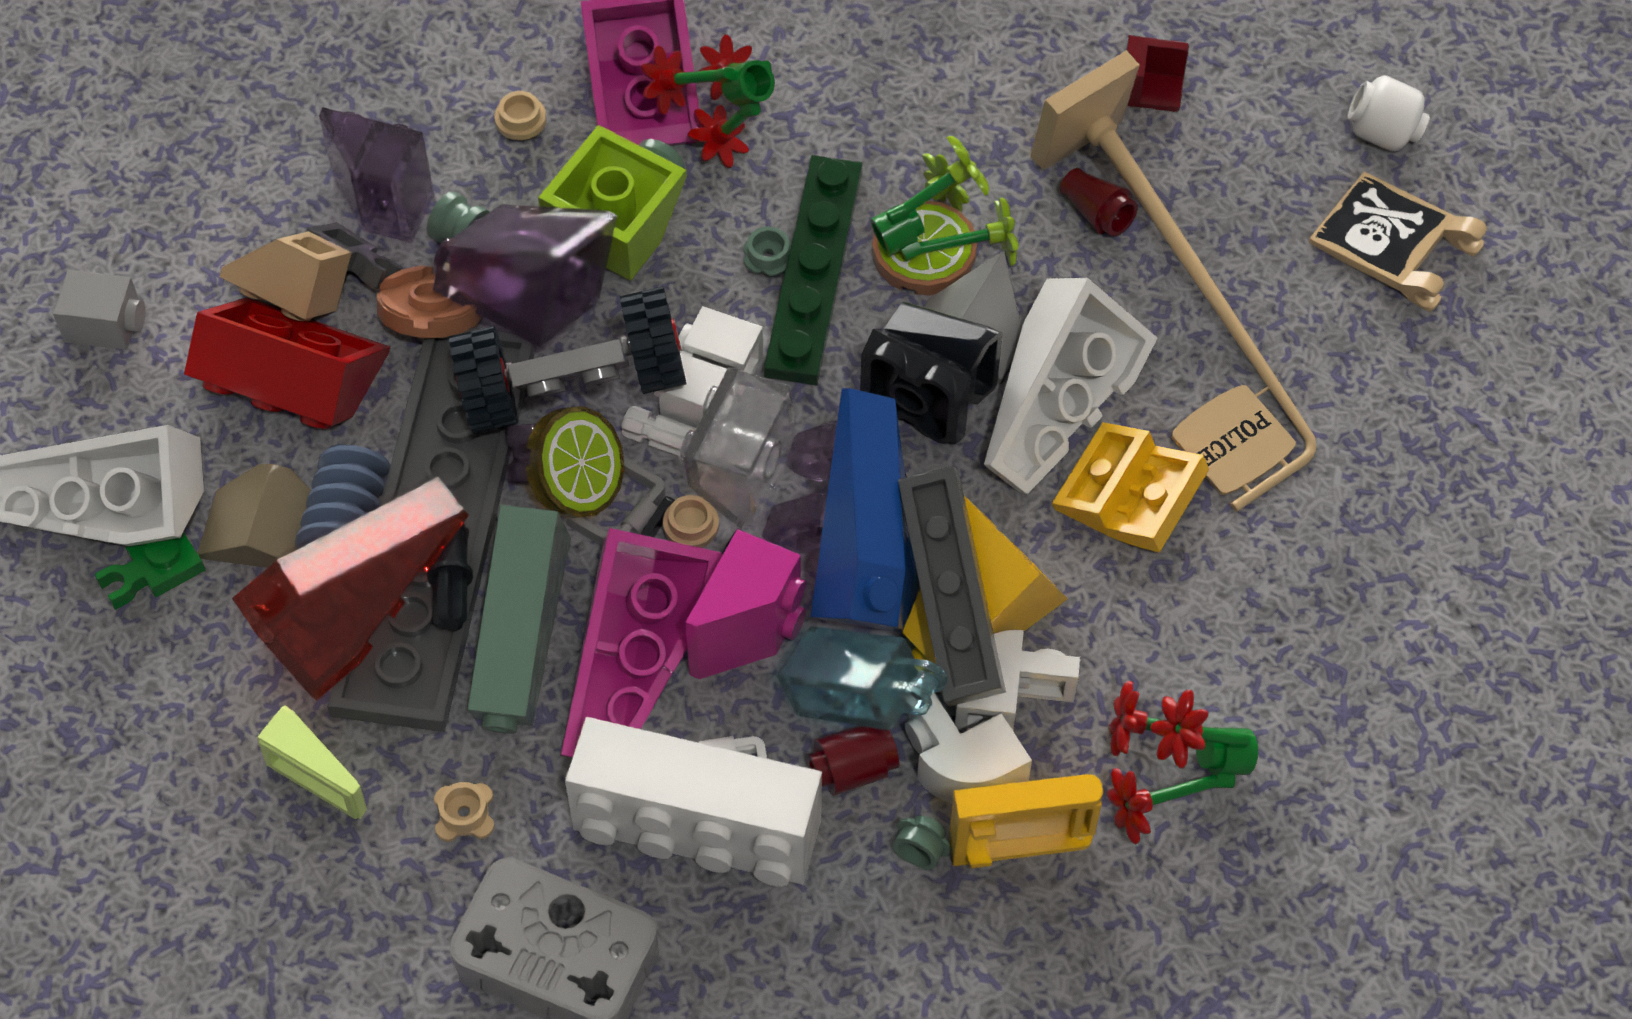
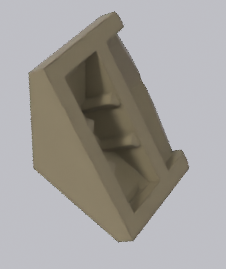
M258 464L216 490L198 549L199 557L206 560L308 573L311 561L298 553L294 543L297 531L301 529L300 522L303 512L307 509L306 502L311 489L290 468L277 464Z

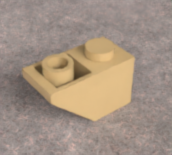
M308 231L276 239L223 266L220 277L239 286V292L247 297L267 300L281 307L282 314L291 319L311 321L314 317L337 311L352 252Z

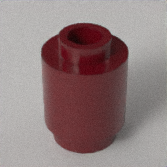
M869 722L815 739V752L807 755L809 769L822 771V787L827 786L833 796L888 777V771L899 768L898 751L892 734L885 723L872 726Z

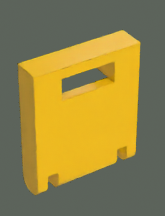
M1083 774L954 790L948 838L951 845L953 866L969 864L970 868L992 866V861L1087 849L1092 843L1093 835L1096 833L1102 806L1103 787L1100 779L1093 774Z

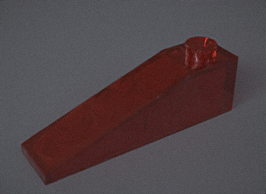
M437 477L276 560L232 599L258 637L310 696L317 701L364 660L373 647L368 642L373 632L386 615L393 618L405 604V601L400 598L403 591L417 572L421 573L429 570L430 566L435 563L469 514L441 479Z

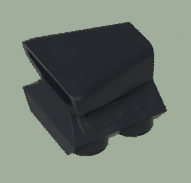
M902 302L883 329H873L861 354L860 391L894 398L898 420L903 418L913 423L922 435L938 443L946 444L951 442L957 444L964 438L966 433L968 402L978 405L997 386L1003 333L989 326Z

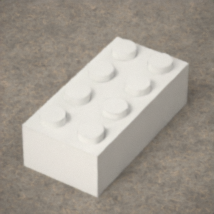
M586 717L565 780L573 830L580 831L579 833L583 838L600 845H611L614 843V840L634 844L644 854L659 859H668L672 857V854L693 858L699 866L713 872L725 873L730 871V868L752 872L756 879L772 886H786L789 884V881L804 885L821 823L822 771Z

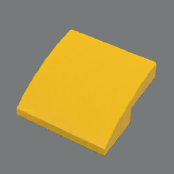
M1102 422L1053 500L1052 505L1056 511L1115 540L1160 553L1208 473L1209 467L1204 455L1156 446L1150 431Z

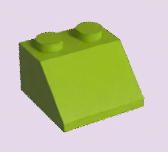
M597 125L538 197L543 235L631 281L660 245L687 178V170Z

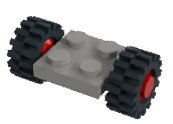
M664 286L620 296L629 340L624 335L621 336V340L616 339L512 364V362L507 363L506 358H504L503 347L495 326L451 335L449 343L451 346V357L454 362V373L463 409L466 411V418L472 433L476 434L518 423L512 385L521 391L528 390L529 397L541 398L565 392L564 381L583 377L584 384L588 386L620 379L618 369L629 366L627 355H631V352L643 394L687 384L679 352L682 350L675 320L671 318Z

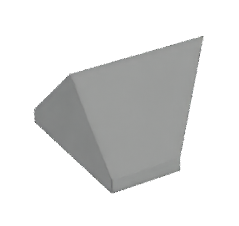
M1004 250L929 298L924 306L927 309L989 326L1003 333L997 381L999 384L1002 383L1011 368L1022 329Z

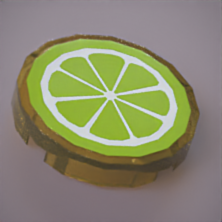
M585 406L554 409L539 419L529 435L526 450L531 449V464H526L527 479L536 499L547 510L558 511L561 517L580 518L598 515L614 501L621 489L625 470L623 447L614 427L600 412Z

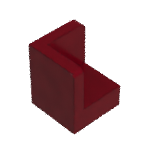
M1129 35L1126 50L1140 66L1127 106L1178 112L1181 106L1189 44L1180 41Z

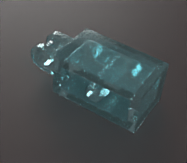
M816 626L809 627L776 673L797 716L891 730L902 713L925 715L932 706L931 695L933 692L942 691L948 682L946 673L937 664L927 660L914 659L905 638Z

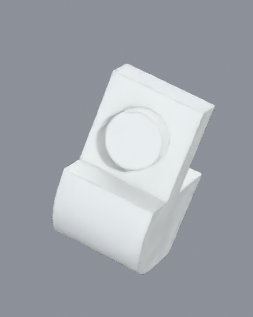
M1007 630L995 633L994 638L1006 693L958 704L955 726L959 732H965L1002 713L1013 730L1017 696L1074 703L1079 677L1080 657L1066 656L1064 653L1054 649H1040L1035 652L1022 651L1024 630Z
M931 687L910 697L909 721L905 723V729L911 744L919 753L917 779L931 794L952 804L954 790L1029 781L1032 760L1002 713L960 734Z

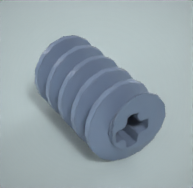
M337 444L330 446L320 454L317 465L318 471L314 474L311 485L313 490L308 494L307 509L302 514L301 529L297 531L294 544L298 553L318 565L348 569L354 566L356 561L353 555L362 554L367 551L369 540L365 535L373 530L375 522L371 516L378 512L380 502L377 496L383 494L385 482L382 478L388 475L390 463L387 458L368 448Z

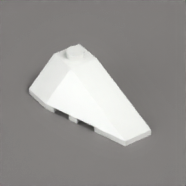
M1047 278L1023 323L984 465L1018 492L1028 494L1068 453V438L1083 423L1088 428H1092L1103 417L1098 407L1114 391L1119 395H1124L1132 387L1157 337L1090 279Z
M169 425L0 455V522L124 546L180 538L204 492L200 437Z

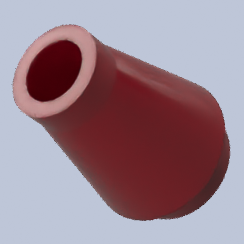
M1080 168L1072 169L1062 180L1060 186L1061 194L1073 203L1097 233H1108L1111 236H1118L1126 231L1134 221L1138 211V204L1132 199V193L1129 189L1087 174Z

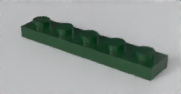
M811 155L764 365V378L818 385L862 177L863 162Z

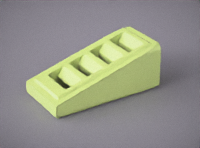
M286 705L282 706L257 736L266 765L355 820L357 818L361 819L367 811L361 786L293 710L289 709Z

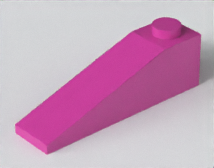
M608 529L603 540L560 756L573 758L586 717L637 729L642 728L687 650L685 622L719 563L722 552L618 529Z

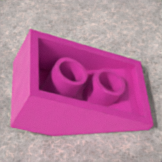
M684 0L580 1L597 125L637 145L645 139L659 140L669 146L697 143L687 135L691 129L700 127L694 116V111L699 109L696 83L687 84L681 89L685 98V106L678 107L671 102L666 114H661L658 111L657 97L646 99L643 96L645 87L654 80L643 74L641 65L644 63L654 64L653 53L656 46L663 47L667 58L673 52L680 51L682 59L679 69L683 72H694Z

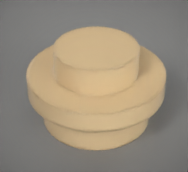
M515 91L505 95L495 110L496 128L503 136L512 140L533 138L546 125V111L543 104L529 92Z
M682 496L676 499L664 514L663 530L665 536L672 542L703 548L710 544L717 536L719 530L718 513L707 500L700 496Z

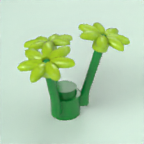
M954 136L946 138L960 158L949 166L944 155L938 154L934 158L932 155L925 153L922 157L929 168L923 174L928 180L925 183V189L903 204H898L870 218L873 232L885 254L890 257L901 252L906 262L923 253L988 241L989 245L1001 243L1002 251L1004 250L1010 266L1015 265L1017 261L1019 242L1012 233L1015 227V220L1011 217L1010 206L1004 198L994 201L998 221L985 224V229L918 242L917 237L924 234L925 229L916 209L931 198L934 200L940 199L942 202L948 199L951 206L961 212L963 209L962 203L967 204L970 198L960 184L970 177L977 183L985 196L989 194L986 178L979 171L976 163L970 160V155L963 144Z

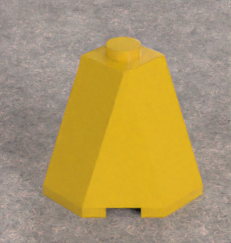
M964 496L993 633L1007 630L1025 631L1068 598L1017 546L996 528V525L978 507ZM920 588L902 632L916 646L909 653L911 658L931 678H934L938 674Z

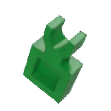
M183 532L180 538L128 546L126 550L132 561L125 565L116 564L108 566L94 575L101 589L116 581L124 583L122 588L107 595L111 605L117 610L131 602L136 593L146 586L149 587L156 598L206 571L203 561Z

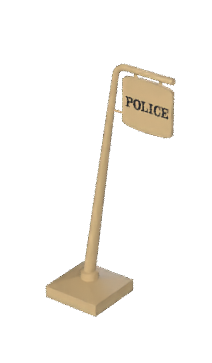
M1126 50L1045 99L1030 157L1045 170L1089 142L1095 147L1101 146L1267 385L1266 388L1257 394H1254L1246 385H1241L1218 395L1185 418L1173 430L1171 436L1182 451L1204 455L1209 467L1205 478L1220 495H1227L1241 488L1244 489L1246 493L1230 503V506L1238 512L1307 465L1315 455L1317 448L1316 439L1116 133L1117 126L1123 120L1140 66ZM1268 389L1305 441L1306 447L1304 452L1289 464L1284 459L1294 449L1296 441L1257 398ZM1279 463L1283 466V468L1254 488L1250 489L1248 487L1250 483L1266 474Z

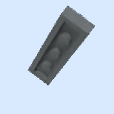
M952 465L899 479L902 502L944 702L950 707L1006 693L959 471Z

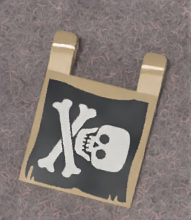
M1363 172L1309 238V243L1341 262L1399 290L1409 301L1431 312L1441 301L1439 293L1443 289L1444 281L1434 273L1416 270L1443 236L1452 246L1470 256L1477 255L1483 248L1484 241L1482 237L1486 234L1487 226L1483 221L1474 217L1454 216L1373 175Z

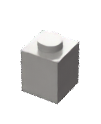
M67 270L53 315L65 343L127 350L133 331L140 332L143 327L145 304L143 300H139L131 277Z

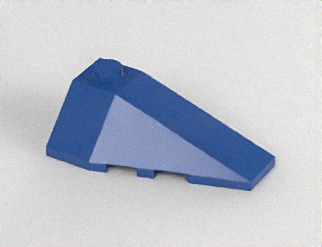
M851 388L841 389L811 617L903 633L902 631L916 600L919 579L898 482L899 479L906 477L894 398Z

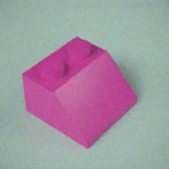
M739 529L736 530L685 622L690 676L702 679L774 656L778 653L785 638L794 640L797 637L806 615V608L801 607L806 580L801 579L800 554Z

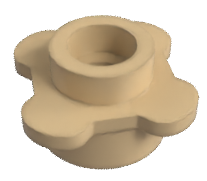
M458 782L440 788L434 796L435 805L440 813V820L435 825V832L438 838L445 842H452L458 836L473 835L477 839H485L490 836L495 827L493 819L489 817L488 805L493 800L491 788L483 783L472 784L469 782ZM463 808L470 810V813L465 817L459 815V811Z

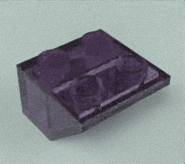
M323 107L319 114L333 179L361 229L365 232L412 243L434 197L423 132L413 130L403 124L384 123L364 118L355 112H340Z

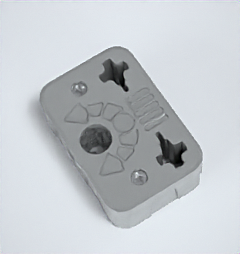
M512 858L499 859L489 867L449 946L451 958L461 983L479 992L483 991L510 1002L515 1007L544 1019H628L633 1010V1004L646 978L649 977L659 954L656 924L651 915L645 911ZM571 916L579 918L578 925L571 924L567 929L558 927V921L567 922ZM491 946L497 948V954L489 952ZM479 952L484 955L482 959H478L475 953ZM601 992L608 993L609 1000L599 998L594 1006L587 1004V998L597 999Z

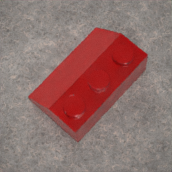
M246 297L197 312L184 375L203 381L202 387L211 392L219 394L238 393L252 398L251 404L257 408L274 412L284 409L301 415L300 421L308 426L329 429L333 425L354 416L387 358L391 347L314 320L298 321L282 314L279 308Z

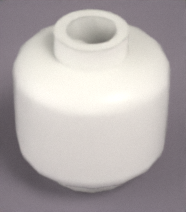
M1389 76L1377 77L1372 83L1364 81L1356 92L1348 111V119L1353 121V131L1358 138L1393 152L1402 149L1408 141L1417 143L1427 128L1430 116L1423 112L1425 99L1420 90Z

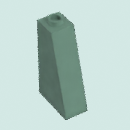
M500 505L467 709L475 719L482 720L481 728L488 731L512 734L516 733L517 725L533 726L571 542V537L558 511Z

